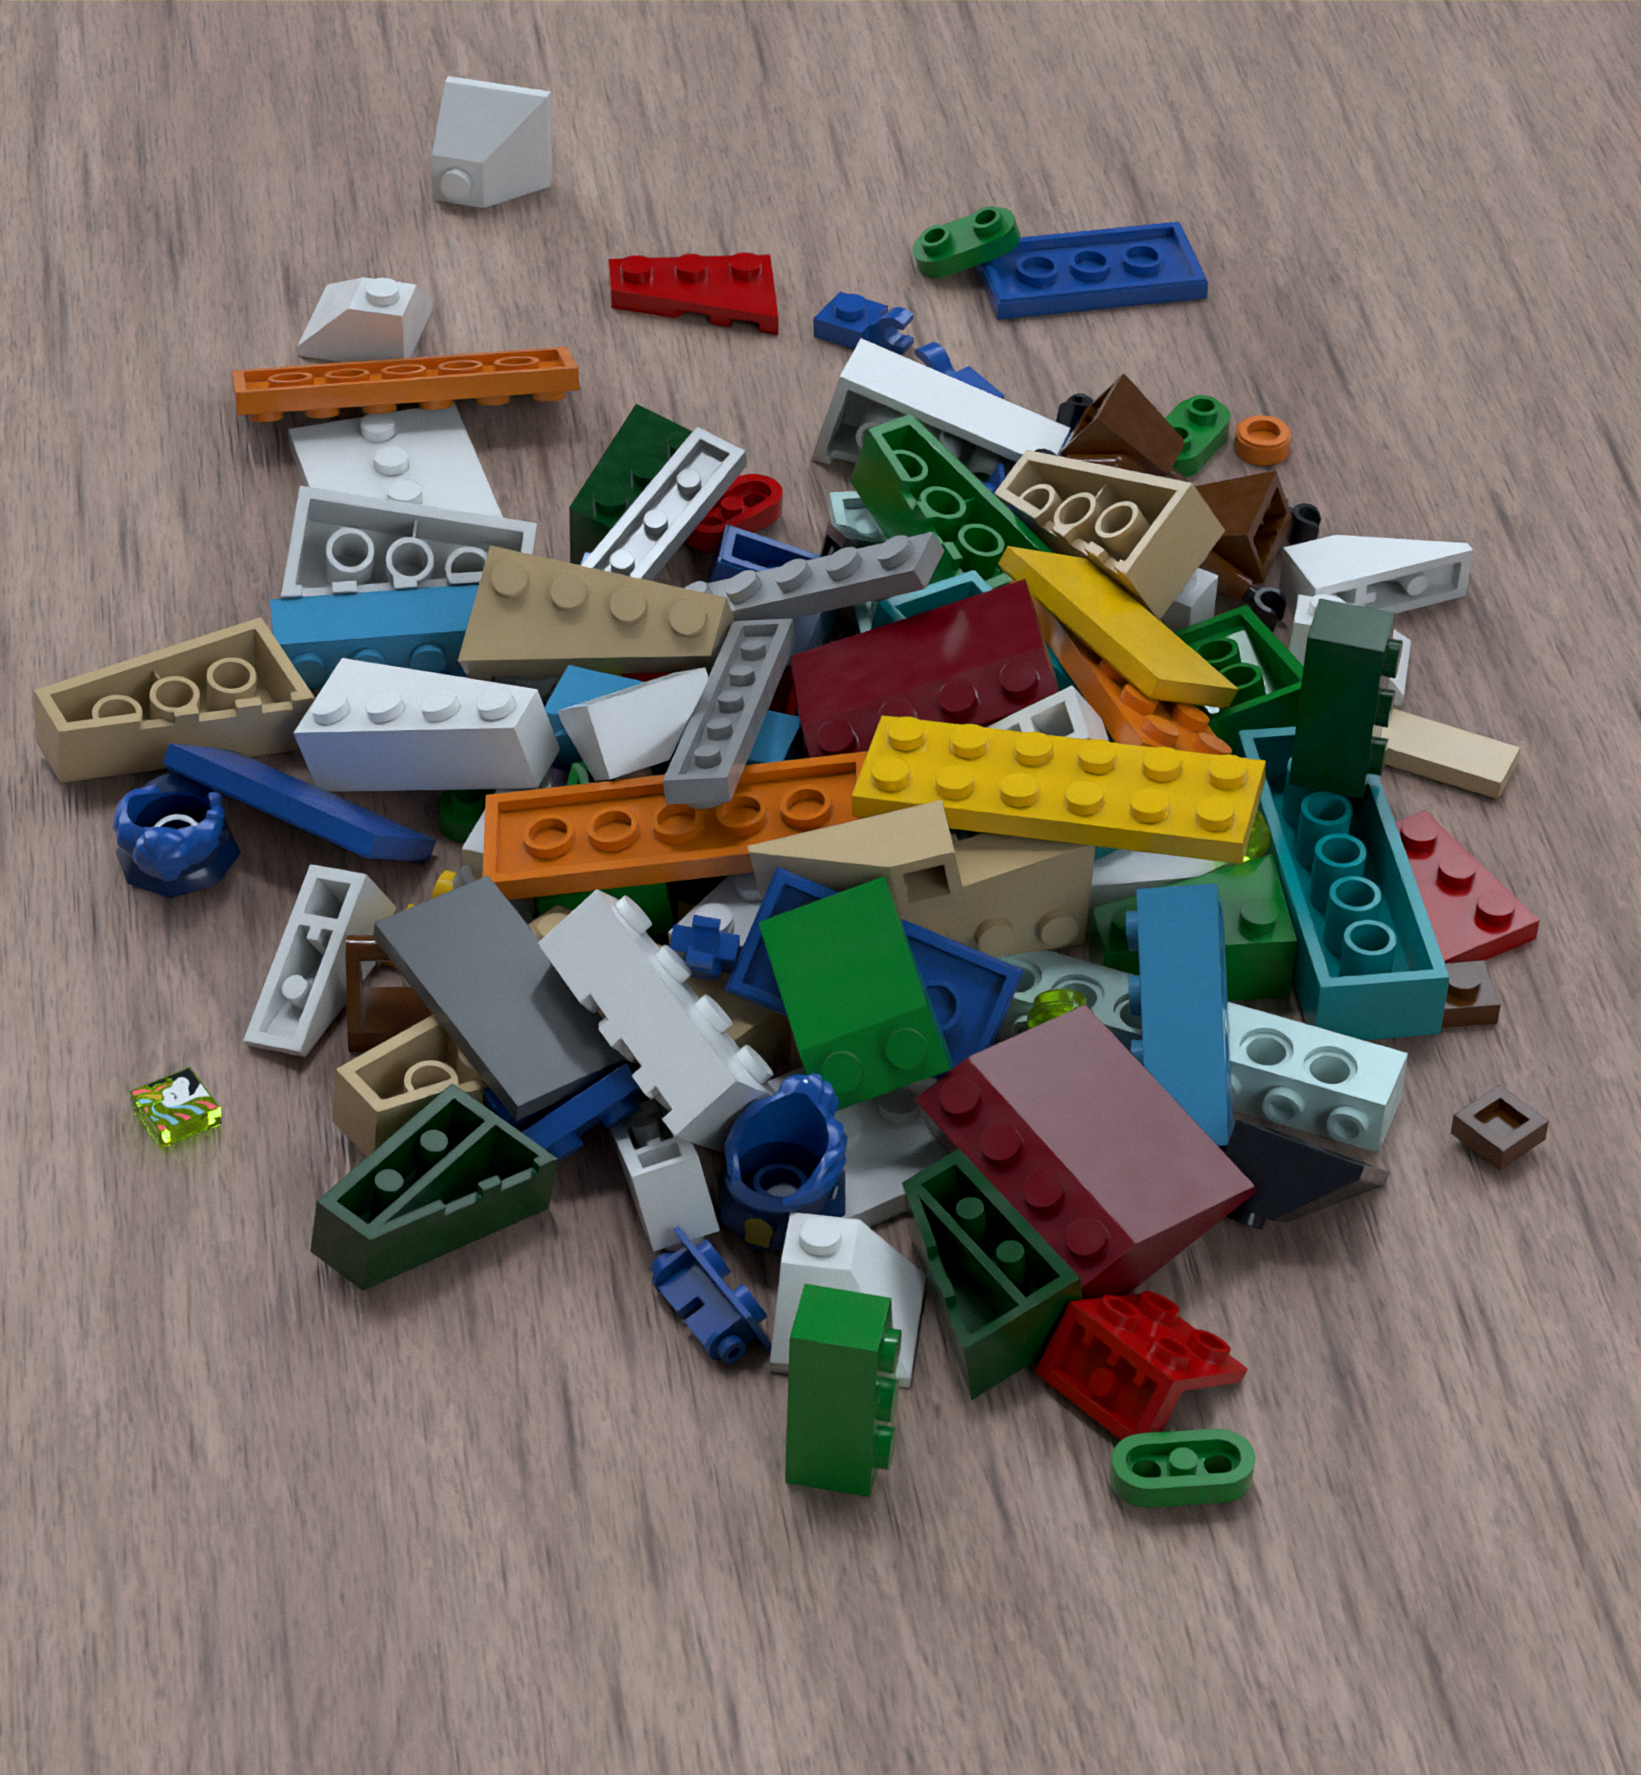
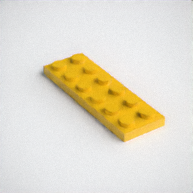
M882 715L851 795L852 816L867 818L942 800L948 827L952 829L1243 864L1265 783L1266 761L1240 758L1230 754L1214 755L1180 751L1169 747H1146L1112 743L1102 739L1087 740L1046 735L1041 732H1019L985 728L975 724L960 725L919 720L914 717Z

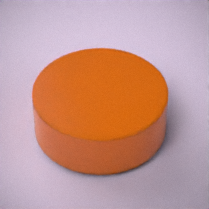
M1266 415L1248 417L1236 426L1234 451L1238 457L1251 464L1261 466L1278 464L1289 456L1292 438L1291 429L1287 424L1275 417Z

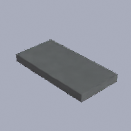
M488 875L374 923V940L515 1121L586 1090L625 1063L631 1066V1062L620 1052L612 1048L599 1031L598 1023L603 1019L598 1012L593 1013L578 1001L538 945L540 939Z

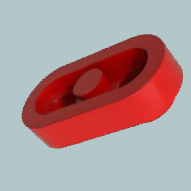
M745 474L738 476L685 542L701 552L715 553L726 524L752 533H756L771 525L782 514L783 490L781 485L775 479L766 475Z

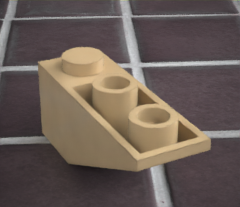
M942 800L748 846L762 900L777 867L839 893L886 876L900 916L966 900Z

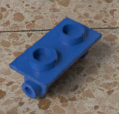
M679 1226L675 1227L673 1231L684 1246L674 1254L664 1253L653 1261L651 1265L653 1286L662 1293L681 1318L703 1302L704 1306L688 1317L685 1323L702 1343L712 1359L722 1360L726 1364L738 1361L746 1352V1344L755 1337L769 1352L772 1349V1344L758 1326L768 1316L743 1283L733 1291L730 1290L722 1279L730 1274L731 1270L707 1239L695 1247Z

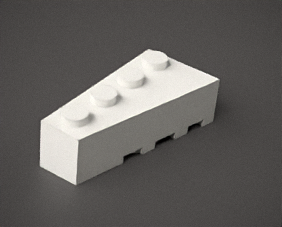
M861 338L839 377L811 460L831 464L833 458L856 463L868 429L912 414L981 482L987 483L998 463L1004 465L1006 478L1026 450L1047 449L1060 456L1070 428Z
M300 486L281 598L479 584L490 545L533 555L537 523Z
M345 658L340 660L294 731V736L315 786L327 792L538 788L560 751L538 689Z
M596 889L541 939L538 945L578 1001L593 1013L601 1009L605 1014V1017L598 1023V1029L609 1045L630 1062L636 1063L638 1061L642 1067L632 1077L646 1096L651 1099L654 1097L669 1111L663 1118V1121L673 1135L722 1152L725 1149L724 1143L728 1138L731 1127L735 1120L741 1116L747 1105L755 1099L762 1100L776 1093L767 1082L773 1076V1072L754 1049L748 1045L740 1049L726 1032L732 1025V1021L724 1010L708 995L705 994L701 998L696 995L685 981L692 975V972L680 956L667 945L659 949L645 932L652 926V923L643 910L626 895L618 900Z

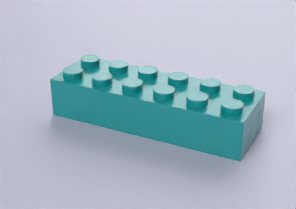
M1296 726L1238 731L1235 756L1266 761L1265 783L1250 834L1249 844L1254 859L1273 854L1297 939L1292 981L1306 1024L1360 1040L1440 1034L1450 977L1379 776L1370 774L1363 799L1290 785L1289 776Z

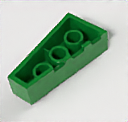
M912 414L868 429L850 482L887 540L898 535L911 537L934 532L944 552L928 585L975 570L992 589L1008 585L1012 580L998 565L1007 546L1054 553Z

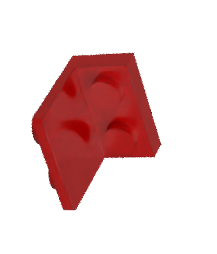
M1143 1291L1140 1294L1105 1295L1103 1298L1070 1301L1035 1373L1112 1434L1123 1440L1135 1434L1162 1432L1183 1391L1240 1383L1248 1369L1229 1354L1231 1348L1223 1339L1208 1331L1195 1329L1178 1316L1179 1308L1173 1301L1159 1293Z

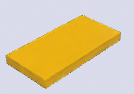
M1007 546L998 563L1001 570L1015 582L1026 579L1030 594L1037 602L1147 699L1229 708L1239 689L1089 559Z

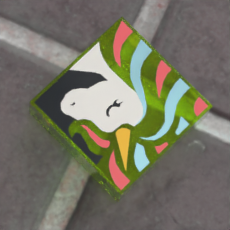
M190 1067L129 1091L132 1110L161 1149L222 1124L220 1106Z

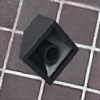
M1237 1119L1225 1154L1255 1185L1257 1192L1226 1217L1263 1230L1266 1219L1287 1223L1384 1186L1390 1172L1269 1127Z

